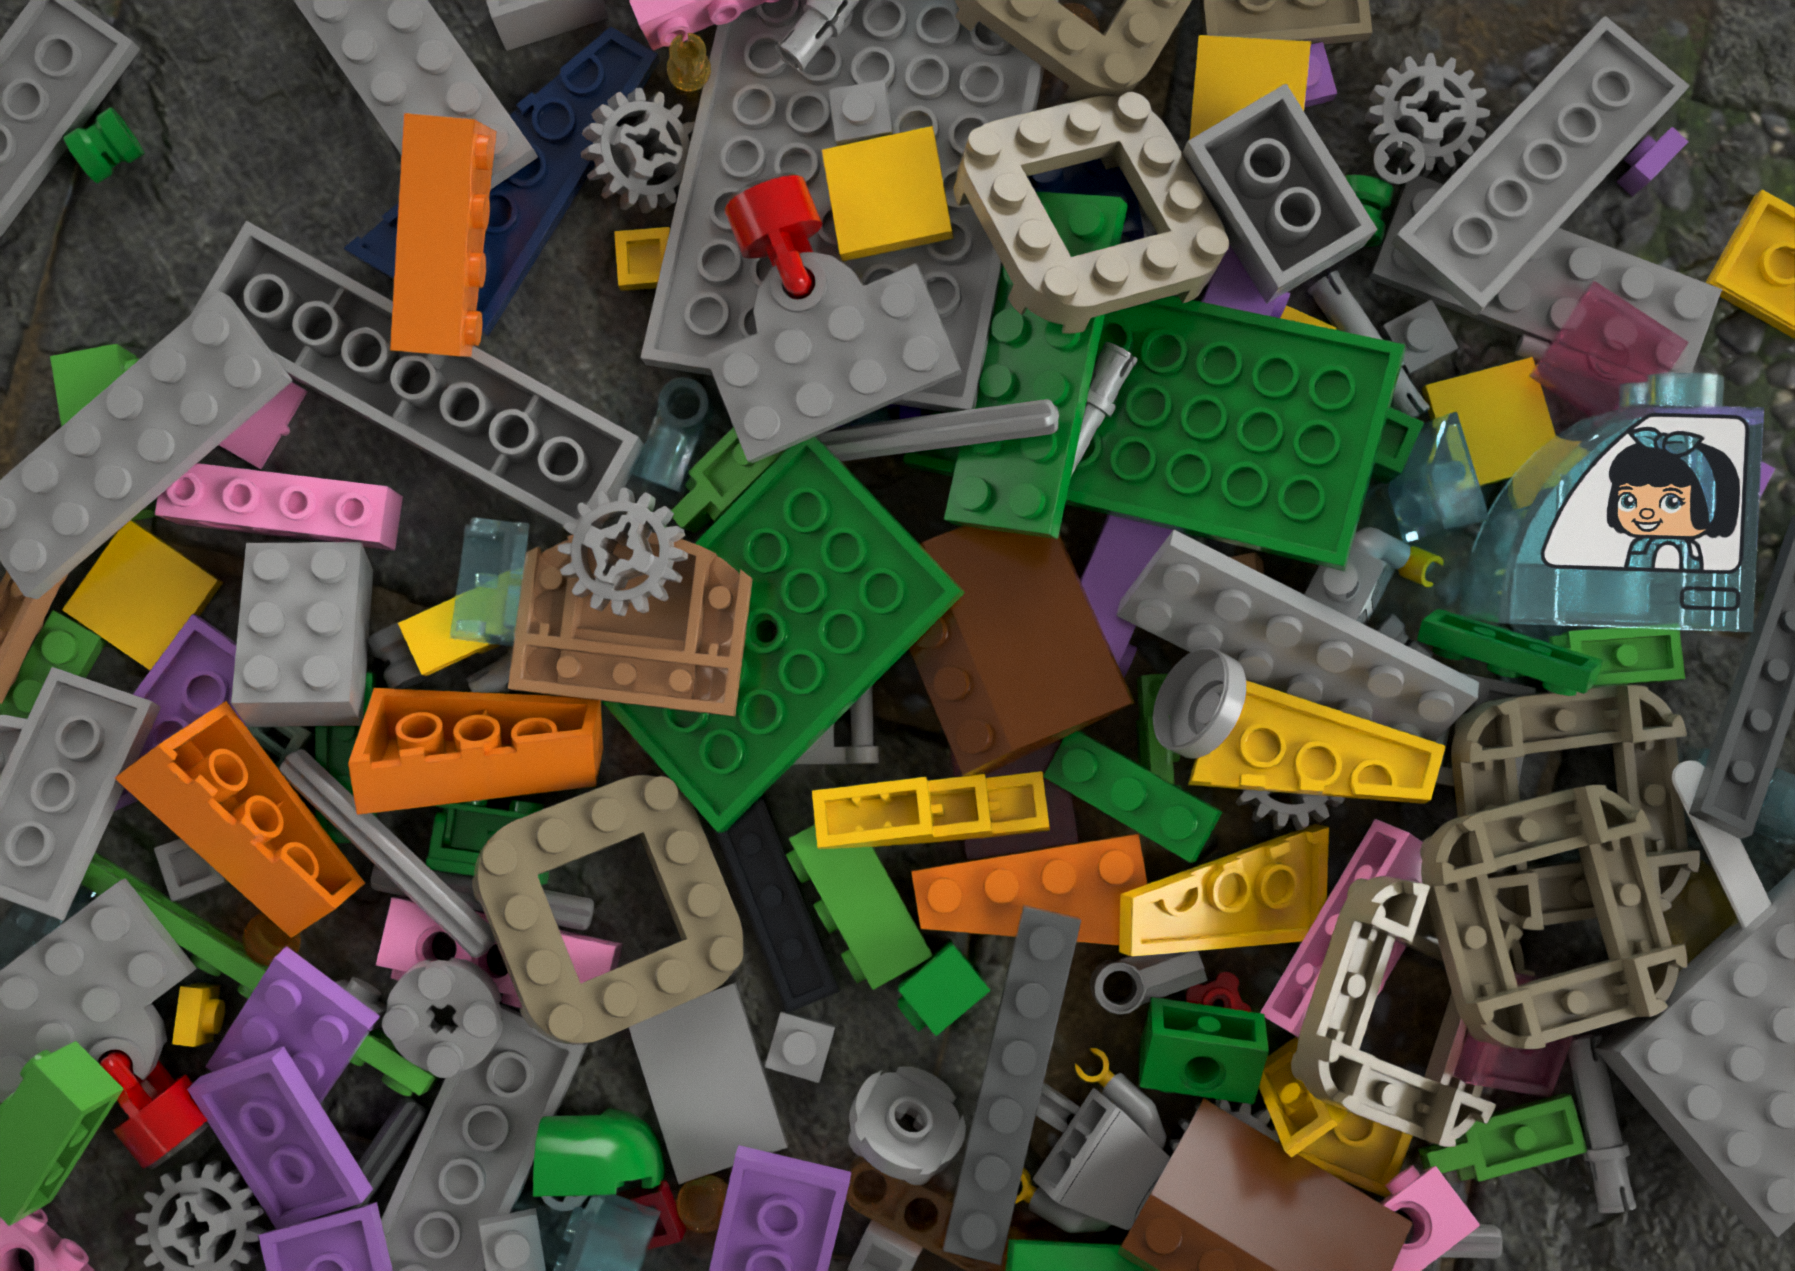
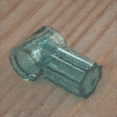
M685 377L672 379L664 385L659 393V408L634 472L635 477L678 493L681 492L704 428L712 420L714 411L712 399L702 385L691 378ZM684 393H694L700 398V408L697 414L686 420L674 417L672 407L676 398Z

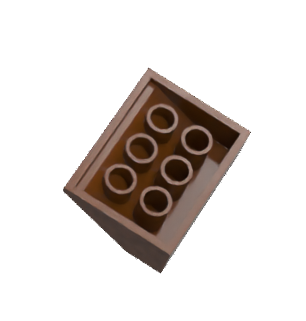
M963 526L920 543L922 548L965 592L909 648L962 775H987L1135 704L1060 534L1058 539Z
M1203 1099L1117 1253L1145 1271H1392L1413 1223L1300 1155L1289 1156L1280 1143Z

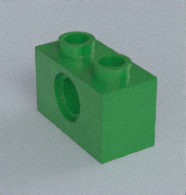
M949 939L933 953L931 958L922 962L899 981L898 991L902 996L897 1000V1006L918 1032L928 1026L934 1035L937 1036L991 990L982 976L954 942Z
M1151 997L1138 1049L1140 1087L1155 1089L1165 1093L1175 1092L1214 1098L1216 1100L1221 1099L1254 1104L1269 1052L1265 1014Z

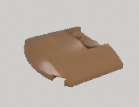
M651 532L648 541L653 555L659 557V541L656 533ZM574 535L567 536L568 540L544 552H541L540 547L526 552L508 689L735 716L753 580L740 569L739 573L726 561L718 557L716 553L680 539L674 542V547L688 553V559L674 562L672 569L683 577L681 583L667 580L663 585L669 599L664 602L651 595L647 598L649 612L644 614L638 612L633 604L629 603L626 615L618 616L613 614L611 601H609L602 612L590 607L593 592L583 598L575 596L572 593V589L579 581V578H568L561 574L560 569L571 563L572 558L559 552L558 545L572 543ZM617 544L613 554L619 559L629 561L634 551L628 546ZM588 547V564L592 574H594L597 562L592 549ZM644 574L630 579L625 589L620 590L634 588L642 584L649 576Z

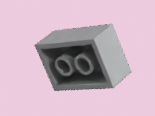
M1287 84L1282 85L1187 141L1182 154L1223 223L1230 246L1266 304L1361 249L1377 231L1375 224Z
M361 542L246 543L231 704L247 727L361 726L364 712L368 655L367 639L369 638L373 568Z

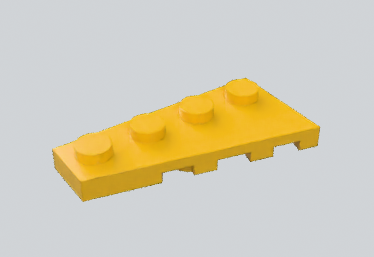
M1246 680L1245 701L1234 728L1215 750L1203 757L1196 758L1188 785L1425 804L1432 798L1446 746Z
M1313 824L1303 830L1288 833L1122 893L1120 896L1119 952L1134 957L1302 942L1327 901L1329 827Z

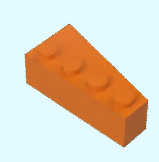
M404 113L390 350L471 357L472 346H479L482 313L477 311L479 288L484 286L486 276V257L483 249L485 231L488 227L490 216L489 196L497 131L475 119Z
M374 688L348 762L356 813L360 815L595 787L604 751L600 700L549 695Z
M227 701L154 747L114 777L290 938L335 910L365 884Z
M1127 834L911 870L921 929L1016 937L1024 904L1078 917L1081 919V924L1076 942L1119 945L1121 894L1147 885L1139 834Z

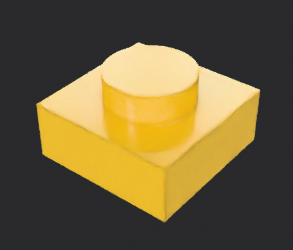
M670 227L614 231L618 286L621 291L657 288Z
M198 982L180 986L172 1040L173 1045L196 1047L213 1042L214 1034H218L221 1030L225 1015V1003L219 999L221 985Z

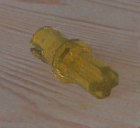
M687 33V43H683L682 34H680L670 44L667 75L670 82L674 85L675 93H686L687 102H693L698 100V91L702 90L709 80L711 64L706 56V47L703 40L693 33Z

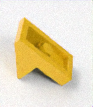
M1294 1037L1267 1057L1259 1085L1260 1092L1283 1149L1291 1157L1337 1126L1350 1113L1318 1100L1308 1091L1302 1081L1297 1080L1293 1076L1291 1061L1297 1051V1037Z

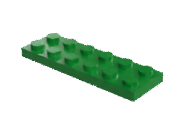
M1036 192L1071 257L1120 244L1128 207L1121 197ZM1003 266L975 409L1048 399L1058 408V429L1049 435L960 446L944 520L953 525L1058 539L1105 314L1090 318L1085 330L1078 333H1062L1063 324L1045 320L1028 309L1021 315L1008 299L1014 284Z

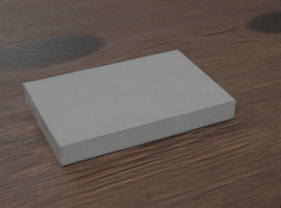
M736 982L717 988L629 1027L678 1184L732 1167L738 1145L770 1153L788 1147V1142Z

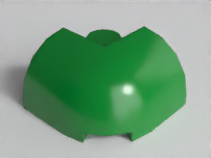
M607 1108L601 1115L542 1116L535 1142L533 1197L616 1194V1188L624 1186V1181L642 1179V1188H654L665 1177V1161L660 1140L648 1123L629 1111Z

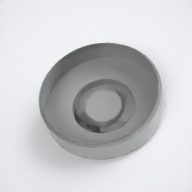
M1204 647L1189 653L1172 668L1158 692L1153 712L1154 732L1157 740L1163 747L1183 757L1194 759L1209 754L1228 737L1241 714L1246 696V677L1241 664L1217 649Z

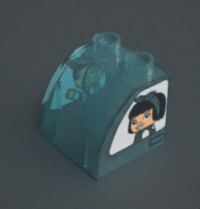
M1701 373L1647 375V382L1620 384L1618 409L1584 418L1557 434L1537 450L1513 474L1496 497L1481 524L1470 553L1463 583L1460 615L1508 624L1753 632L1764 407L1723 406V375Z

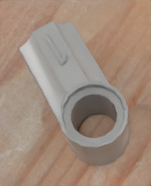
M1198 951L1134 957L1125 956L1119 959L1105 960L1097 965L1091 975L1090 989L1096 1002L1107 1011L1115 1014H1126L1137 1009L1140 1005L1150 1002L1151 997L1161 998L1205 982L1207 978ZM1121 970L1127 972L1132 981L1130 994L1121 1001L1114 1002L1106 999L1103 993L1105 978L1114 971Z

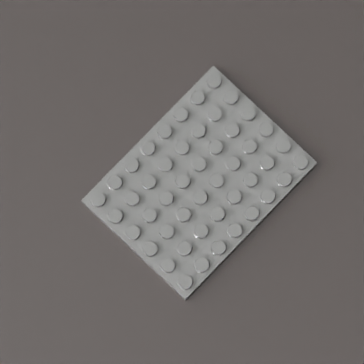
M808 0L765 2L742 12L732 22L717 25L640 357L641 360L648 366L713 376L706 355L757 333L753 312L757 290L773 266L768 256L756 259H747L742 256L724 208L727 205L728 199L744 186L767 176L788 172L802 176L805 179L822 221L821 229L809 238L814 253L833 256L850 267L856 273L863 286L915 263L921 270L962 373L892 404L946 413L975 409L1003 264L971 204L958 206L953 187L957 179V168L970 132L994 120L1036 111L1045 68L979 21L972 31H969L955 17L960 10L955 0H860L845 18V28L838 37L830 36L803 71H797L785 63L776 52L775 46L784 39L805 14L803 7ZM884 79L888 91L893 134L933 126L954 238L843 262L838 249L822 149L837 146L829 89Z

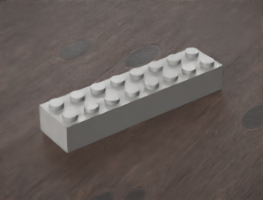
M248 221L243 225L191 313L192 315L218 291L230 296L292 379L565 529L563 527L565 522L580 524L583 520L577 508L580 503L592 509L599 507L597 492L604 491L610 495L614 502L617 501L620 489L626 486L647 449L638 436L475 346H472L471 357L390 350L393 301ZM602 523L598 527V529H601L604 523Z

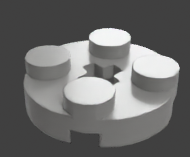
M452 957L449 961L436 960L430 962L432 959H428L412 966L391 990L387 1000L386 1013L382 1019L383 1031L391 1039L398 1052L407 1061L425 1071H430L439 1078L453 1077L459 1071L476 1066L489 1054L503 1030L504 1018L501 1020L502 1011L499 1005L502 998L496 983L483 969L474 963ZM447 1004L451 1005L456 1010L452 1019L457 1026H441L434 1020L435 1014L431 1011L432 1005L439 1009L444 1008Z
M899 1067L895 1073H885L880 1075L882 1071L871 1075L863 1083L853 1100L849 1113L851 1128L848 1137L849 1145L853 1152L864 1157L882 1173L905 1180L913 1185L925 1184L933 1175L945 1170L961 1148L966 1132L964 1116L962 1115L959 1120L958 1111L952 1104L956 1097L951 1089L933 1074L915 1067ZM905 1113L915 1118L913 1127L919 1132H908L902 1129L897 1124L895 1118L901 1119Z

